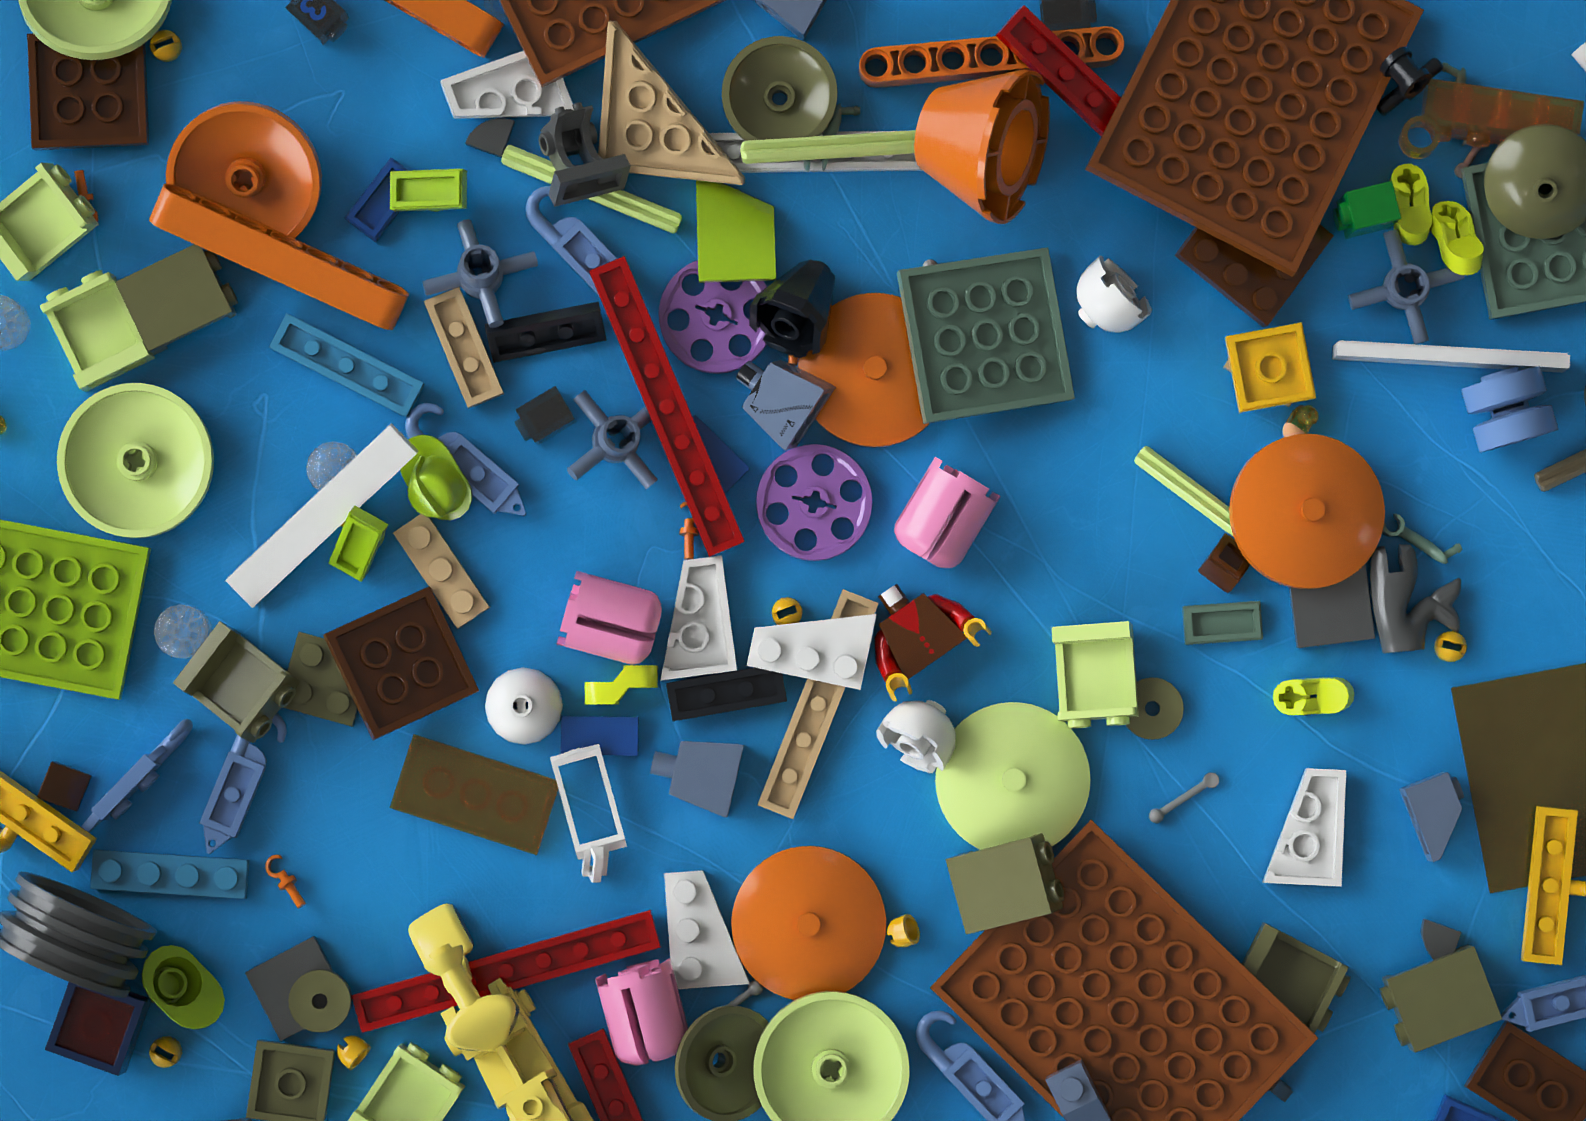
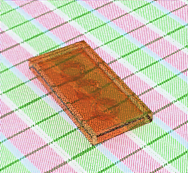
M413 734L390 808L538 855L559 789L556 779Z

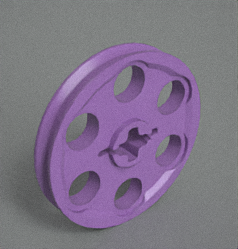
M698 260L683 267L672 277L662 294L659 305V324L663 338L671 352L681 362L695 370L720 374L741 369L747 361L752 362L767 345L763 341L766 334L760 327L755 332L749 326L750 320L746 318L743 312L745 304L754 300L756 295L767 286L764 281H742L738 289L729 291L723 288L720 282L704 283V289L700 294L696 296L688 295L683 291L682 283L687 276L692 274L698 275ZM717 305L723 307V314L729 320H733L738 324L735 325L729 321H718L716 326L711 325L710 316L695 307L699 306L705 310H715ZM683 310L689 315L690 323L686 329L674 331L668 326L667 319L672 311ZM737 335L746 336L751 342L750 352L742 357L733 355L729 350L730 340ZM705 340L712 345L713 354L710 359L700 362L692 357L691 347L695 342Z
M803 445L786 451L777 457L767 468L757 491V513L765 534L781 551L803 560H826L846 552L863 535L871 516L872 493L865 473L849 455L826 445ZM826 454L833 459L834 469L829 475L819 476L813 471L812 461L816 456ZM785 465L791 466L797 472V481L794 485L787 488L778 485L775 481V472L778 468ZM853 480L860 484L862 496L859 500L847 502L841 497L840 487L846 481ZM813 492L820 493L821 501L826 502L828 505H834L837 508L833 509L825 506L824 508H817L816 513L808 512L809 505L804 504L803 501L794 500L792 497L811 498ZM774 503L785 505L789 511L788 519L781 525L772 524L766 517L768 507ZM847 518L852 522L854 532L851 537L845 540L834 537L831 526L836 519ZM809 529L815 533L817 543L812 550L802 551L795 545L794 538L800 530Z

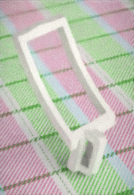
M596 744L550 757L577 859H583L582 876L589 877L592 883H599L602 876H607L609 852L627 847L600 745ZM596 756L618 834L580 845L558 766ZM591 855L594 859L593 866H590Z

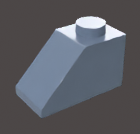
M1440 772L1399 788L1426 859L1431 862L1441 859L1462 811L1459 801L1464 798L1462 788L1457 778H1450L1448 772Z
M1082 1059L1046 1077L1045 1081L1066 1121H1112Z

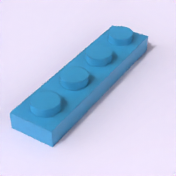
M287 313L269 346L272 350L406 418L425 385L423 382Z
M93 850L90 889L246 899L249 860Z

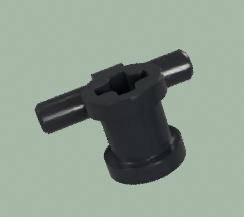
M1400 47L1393 51L1381 64L1380 71L1385 77H1392L1397 87L1379 101L1376 107L1378 112L1386 116L1404 100L1408 99L1411 101L1423 91L1433 77L1443 70L1441 62L1437 58H1432L1419 68L1411 59L1412 52L1407 47Z

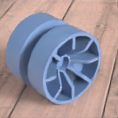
M1540 366L1521 371L1518 370V367L1499 371L1481 377V383L1461 389L1468 414L1491 413L1492 419L1482 422L1473 428L1480 453L1559 430L1552 405L1530 407L1528 400L1536 398L1547 391Z

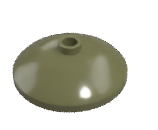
M787 36L767 37L749 44L732 60L723 79L722 104L730 125L745 141L820 136L834 116L837 104V83L828 61L810 44ZM776 93L786 95L787 101L783 105H776L773 102L772 98Z
M1552 124L1528 126L1506 137L1492 153L1484 175L1486 199L1492 213L1499 222L1521 236L1547 239L1567 234L1586 221V140L1568 128ZM1548 183L1552 185L1550 193L1541 194L1538 192L1542 184Z
M720 1006L702 1014L685 1032L676 1053L675 1078L681 1097L689 1108L698 1115L712 1121H738L750 1116L762 1106L757 1095L753 1075L756 1047L761 1034L769 1023L762 1015L742 1006ZM718 1053V1061L713 1065V1058Z

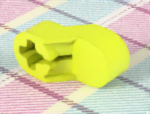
M1402 164L1393 170L1390 179L1393 183L1401 219L1393 227L1394 230L1398 229L1402 243L1416 246L1427 240L1432 226V215L1429 208V186L1421 168L1414 164Z
M1441 201L1435 204L1432 208V226L1430 231L1438 241L1442 261L1456 274L1473 275L1481 269L1484 246L1476 237L1471 214L1465 207L1454 201Z
M626 665L623 666V670L613 682H584L585 705H617L629 688H658V666Z
M1339 677L1291 679L1277 685L1273 693L1274 705L1280 712L1287 715L1337 713L1349 708L1354 700L1352 685L1344 678ZM1317 694V697L1311 698V695Z

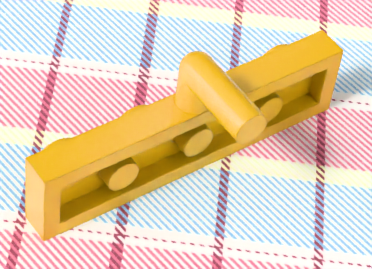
M0 771V822L5 825L0 834V853L9 850L19 835L73 873L79 870L97 838Z
M1536 806L1521 951L1522 961L1562 965L1569 895L1586 897V881L1571 880L1578 810Z

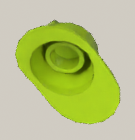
M421 434L410 438L409 441L417 448L418 453L400 469V472L408 486V499L412 507L426 517H434L439 520L460 518L469 510L472 502V488L451 452L442 441L433 436Z
M175 945L162 946L150 953L143 965L142 981L151 1002L158 1006L171 1020L185 1028L193 1030L202 1029L215 1023L223 1012L225 1002L222 987L215 977L190 952L182 947Z

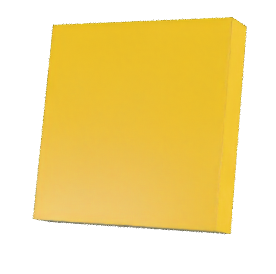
M1302 322L1225 337L1239 413L1316 399Z

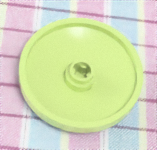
M18 0L26 24L45 45L73 58L103 60L129 53L147 42L165 21L172 0Z
M125 383L111 386L85 400L67 421L57 450L59 481L73 509L94 527L106 533L126 538H146L160 535L186 521L205 498L214 469L211 438L198 413L176 394L164 388L145 383Z
M1007 702L982 708L966 717L954 728L956 733L955 749L944 770L941 771L938 767L936 768L935 785L941 810L948 823L960 837L981 850L1043 833L1045 841H1048L1052 847L1071 832L1081 818L1088 801L1090 768L1085 750L1079 738L1071 728H1068L1064 721H1059L1058 716L1041 707L1020 702Z
M823 991L808 994L792 1001L770 1020L761 1034L756 1047L753 1075L760 1103L772 1121H891L900 1109L907 1092L909 1058L902 1035L883 1010L872 1002L854 994L839 991Z

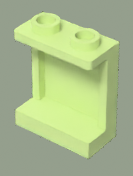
M41 162L35 167L38 172L0 202V260L16 281L32 280L99 225L92 216L95 210L90 202L82 195L77 196L69 185L72 182L70 176L58 164Z
M102 270L81 279L82 285L70 291L67 287L50 293L46 296L48 302L40 305L42 312L47 315L75 372L73 377L79 389L85 392L155 359L154 355L146 349L115 283L117 281L116 277L110 272L103 274Z
M1129 621L1052 627V642L1055 644L1059 695L1060 712H1058V720L1068 722V728L1091 727V720L1106 719L1107 726L1130 724L1129 717H1139L1133 624Z
M410 1042L407 1047L401 1043L348 1121H443L465 1088V1085L459 1082L462 1076L445 1064L438 1068L427 1060L430 1056L429 1053L416 1044Z

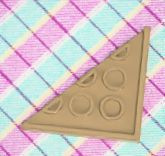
M608 21L598 155L604 159L625 154L631 165L629 173L736 185L745 184L744 175L618 22Z

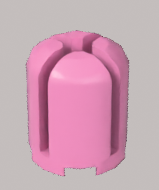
M935 457L897 519L894 533L899 543L916 555L939 568H953L962 562L1001 496L992 492L988 498L986 494L989 488L948 465H945L943 470L939 467L943 461Z
M576 571L574 579L580 580L581 585L573 584L560 631L567 633L566 638L559 636L556 644L630 665L641 663L652 651L660 622L662 607L658 596L646 589Z
M670 958L661 964L659 959L627 966V969L619 971L618 976L607 978L606 973L596 977L595 981L614 1053L621 1062L638 1066L649 1063L650 1059L657 1062L676 1055L681 1039L688 1029V1024Z

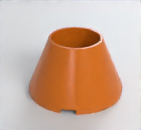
M1023 69L938 87L929 95L921 110L914 143L917 165L990 222L1006 224L1013 220L1026 204L1025 201L1020 199L1027 185L1035 186L1046 151L1050 123L1049 97L1042 95L1040 84L1044 85L1045 83L1043 77L1036 71Z

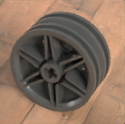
M19 872L15 881L21 888L20 890H10L7 897L8 901L17 911L0 912V924L3 926L0 929V948L12 956L68 982L102 994L126 998L131 988L125 982L127 979H136L139 972L138 968L129 959L146 957L149 949L143 942L144 940H153L157 932L156 929L135 915L84 891L37 874Z

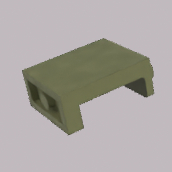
M193 244L115 282L146 349L151 354L156 355L168 349V344L225 317L232 318L237 315L233 307L238 304L237 297L229 283L222 284L216 272L222 269V266L215 253Z
M219 621L174 680L173 684L197 699L232 727L241 738L254 743L270 730L272 719L280 708L287 706L296 694V687L301 681L234 628Z
M1043 833L945 859L966 935L1051 914L1063 908L1064 889L1060 880L1055 878L1052 867L1054 862L1053 850L1050 843L1045 841Z
M1264 922L1260 926L1242 961V964L1313 1033L1317 1029L1322 1032L1324 1031L1333 1014V1011L1328 1009L1334 995L1341 997L1351 979V976L1346 974L1349 967Z
M1464 945L1456 948L1455 952L1398 974L1382 977L1385 986L1379 988L1380 994L1387 1010L1394 1009L1399 1023L1393 1026L1399 1043L1402 1047L1408 1045L1409 1050L1415 1053L1502 1020L1478 954L1472 945Z

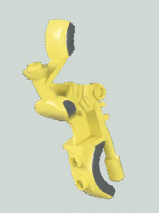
M442 904L413 921L409 925L408 933L424 968L428 972L442 978L444 987L448 993H451L460 1008L457 1011L452 1006L440 1013L447 1026L444 1039L455 1057L462 1053L467 1061L471 1058L475 1059L498 1109L505 1107L510 1121H594L584 1103L577 1101L529 1018L531 1016L530 1012L534 1011L536 1007L525 989L520 992L517 990L513 991L511 987H507L502 979L499 978L488 985L492 995L480 997L471 982L472 975L468 960L465 955L472 951L474 942L457 908L452 904Z

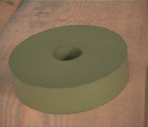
M1145 678L1137 681L1139 717H1129L1130 724H1127L1126 727L1133 734L1144 739H1161L1170 735L1179 726L1183 717L1184 706L1180 693L1171 683L1160 678ZM1150 701L1156 702L1159 706V712L1155 716H1149L1145 711V706Z
M326 969L312 970L299 977L293 984L288 999L289 1010L293 1019L302 1028L312 1032H327L341 1025L348 1017L352 1007V993L345 979L339 974ZM320 993L326 996L327 1005L324 1008H319L314 1004L316 994Z

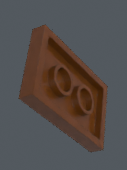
M1504 1021L1464 1086L1518 1121H1584L1586 1118V1071L1508 1021Z

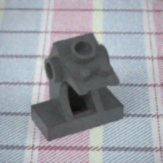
M581 102L572 105L574 110H565L563 106L555 109L556 113L550 116L551 120L540 130V149L545 156H549L556 170L554 171L549 191V197L554 207L625 189L631 165L625 154L603 159L596 152L593 144L597 143V132L594 124L590 122L593 111L592 105L583 107ZM579 154L584 164L575 166L570 162L568 156Z

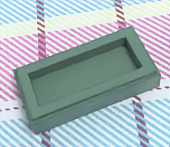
M1260 601L1182 606L1185 645L1263 640Z

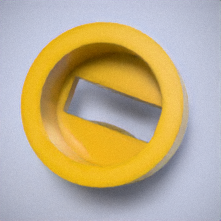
M160 30L152 36L150 50L158 60L170 62L180 55L182 43L174 32ZM170 38L173 39L174 43L165 45L156 50V44L166 41Z
M783 597L777 600L772 607L774 622L777 625L799 623L802 618V608L799 602L790 597ZM795 605L797 613L789 614L779 619L777 612Z
M1447 631L1437 637L1434 650L1441 660L1455 662L1465 655L1467 643L1460 633ZM1443 641L1461 645L1460 652L1442 648Z
M910 914L897 917L888 925L886 933L893 937L890 940L891 944L897 947H908L919 942V927L916 920Z
M354 1035L343 1038L348 1044L346 1047L340 1044L337 1046V1056L341 1063L349 1070L358 1066L371 1050V1047L363 1039Z
M171 1036L160 1037L150 1046V1059L158 1067H171L180 1060L182 1047L178 1040ZM158 1046L173 1054V1058L169 1060L155 1052L156 1047Z

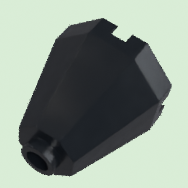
M807 260L800 262L756 295L750 305L749 326L755 332L760 327L766 334L763 341L770 348L788 355L801 358L805 357L810 350H813L812 354L820 353L827 339L835 275L821 261Z

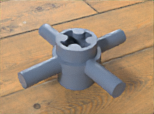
M469 219L460 221L457 227L465 251L462 253L457 272L422 281L425 294L428 296L461 287L471 297L481 300L489 327H499L504 322L495 292L502 284L503 275L537 267L538 262L535 252L499 260L493 249L489 246L479 245L472 221ZM482 268V274L476 276L474 269Z
M1398 229L1385 232L1383 235L1393 268L1385 276L1382 286L1348 295L1351 309L1387 300L1394 308L1405 310L1414 344L1429 341L1420 305L1428 297L1430 288L1462 280L1464 275L1456 274L1449 268L1426 273L1419 266L1407 263ZM1404 277L1408 283L1415 281L1416 289L1412 290L1409 296L1403 298L1398 294L1400 290L1397 278Z
M586 390L577 395L573 400L596 428L592 435L593 448L567 468L570 476L574 480H578L604 460L610 463L624 462L645 489L654 484L658 479L636 453L640 440V430L652 421L646 406L631 418L624 415L607 417ZM619 432L623 434L625 439L620 441V449L615 448V444L610 438L607 439L606 433L610 436H615Z

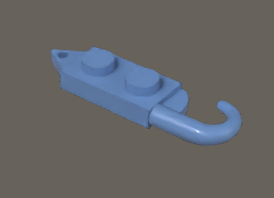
M551 186L538 188L533 191L527 200L525 207L527 219L534 229L599 296L589 271L617 258L581 220L575 217H567L552 225L539 210V203L544 197L549 196Z
M431 403L420 404L413 408L406 418L405 430L407 437L410 439L421 434L425 435L418 426V421L423 414L430 412L441 416L444 410ZM450 432L438 438L451 452L462 473L467 478L472 488V495L494 514L499 511L526 516V511L518 491L520 485L461 434ZM517 504L521 507L519 511L514 510V506Z
M276 714L272 719V723L278 730L277 740L282 743L285 741L287 733L286 724L282 717ZM239 735L236 736L231 751L228 752L199 822L204 828L207 854H212L232 837H238L267 767L264 753L258 747L252 745L250 741L241 738ZM212 840L216 841V845L214 847L210 846V842Z
M190 719L182 720L150 754H144L91 809L93 813L83 823L81 828L90 833L103 820H109L111 817L115 820L120 818L132 805L128 799L138 789L142 792L146 791L158 779L159 775L155 771L189 735L193 728L192 721Z
M1586 975L1517 992L1518 997L1501 1013L1502 1020L1525 1027V1030L1530 1032L1585 1018ZM1510 1012L1513 1013L1512 1018H1509Z
M932 1011L924 1015L916 1029V1041L920 1049L987 1121H1025L1022 1109L1025 1103L970 1045L956 1043L943 1051L930 1037L929 1029L934 1022L942 1020L954 1025L956 1019L944 1011Z

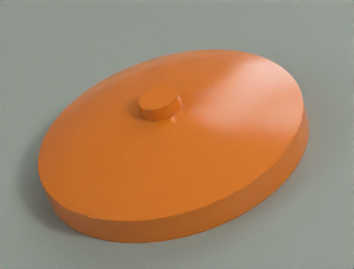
M237 101L220 104L202 112L181 131L169 153L166 167V183L184 188L295 239L307 226L316 211L321 195L322 174L318 155L312 142L295 121L270 106L255 102Z
M865 293L848 297L831 306L827 339L820 353L812 354L813 350H810L805 357H801L798 360L799 369L836 387L815 420L833 436L862 447L892 446L919 434L930 423L923 424L901 297L885 293Z
M1297 434L1281 438L1266 445L1246 462L1237 476L1232 489L1229 518L1233 537L1239 550L1256 571L1269 580L1283 586L1297 589H1316L1334 585L1347 579L1361 569L1369 560L1382 535L1385 520V504L1382 489L1374 471L1358 452L1345 443L1331 437L1318 434Z
M820 846L792 847L777 852L763 860L744 880L736 896L732 911L733 942L736 952L749 974L763 987L779 996L796 1000L816 992H847L867 976L880 956L886 935L885 907L873 879L865 869L850 857L833 849Z

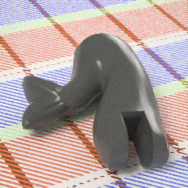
M1407 544L1398 545L1400 572L1389 573L1385 546L1376 547L1371 556V596L1383 654L1425 649L1427 625L1433 619L1454 632L1458 633L1460 630L1459 616L1452 607L1461 591L1460 578L1437 589L1431 596L1419 601L1406 614L1418 575L1415 550L1411 545Z

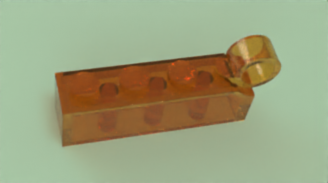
M1431 79L1424 89L1421 116L1413 117L1405 123L1399 135V145L1403 153L1408 157L1424 159L1435 151L1439 142H1448L1451 138L1466 140V144L1473 147H1488L1489 144L1499 145L1506 137L1522 128L1538 124L1562 126L1580 135L1584 101ZM1415 127L1424 128L1431 135V144L1425 148L1415 147L1408 139V131Z

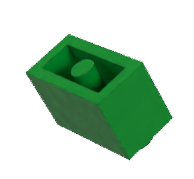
M1392 181L1347 191L1336 202L1338 208L1333 209L1336 228L1338 231H1344L1345 239L1389 229L1401 219Z

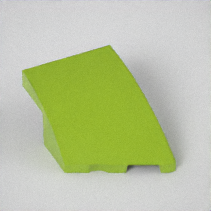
M696 180L699 283L776 280L774 206L724 183Z

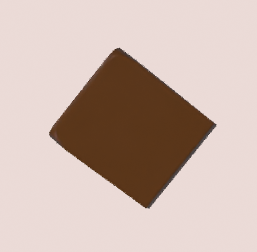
M1225 533L1198 569V572L1223 591L1229 593L1241 580L1250 564L1242 555L1236 541Z
M52 761L37 797L78 811L92 775L60 762Z

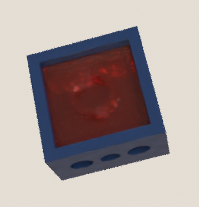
M69 982L45 1050L119 1076L127 1071L151 1000L149 997L132 991L129 992L126 998L114 997Z

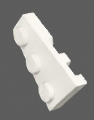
M524 51L440 81L454 119L547 117L556 113L555 109L563 106L565 110H574L563 78L541 87Z
M722 555L683 560L660 681L737 671Z
M877 614L754 628L746 666L861 690Z
M1305 769L1263 883L1342 887L1346 770Z
M704 871L664 873L670 960L678 989L750 984Z

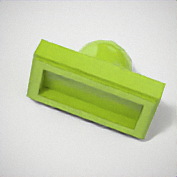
M467 170L390 171V210L392 211L428 210L437 212L450 209H467Z
M354 505L346 518L328 563L362 582L368 574L378 548L384 541L388 524Z

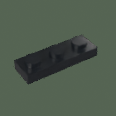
M599 301L503 320L504 323L496 328H490L488 323L485 324L493 363L607 341Z
M759 668L666 683L672 721L787 702L782 673Z

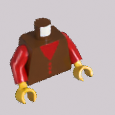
M895 584L878 596L891 616L879 624L880 630L874 637L875 663L886 683V689L892 701H897L894 691L899 687L907 688L909 695L912 694V688L908 679L967 638L974 646L979 647L980 644L974 638L975 634L980 630H985L991 635L992 631L983 620L975 618L958 602L939 594H932L927 597L924 593L910 602L898 584Z

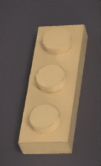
M454 288L425 300L424 304L467 407L470 409L504 395L461 288Z
M420 514L393 532L457 629L490 608L430 517Z

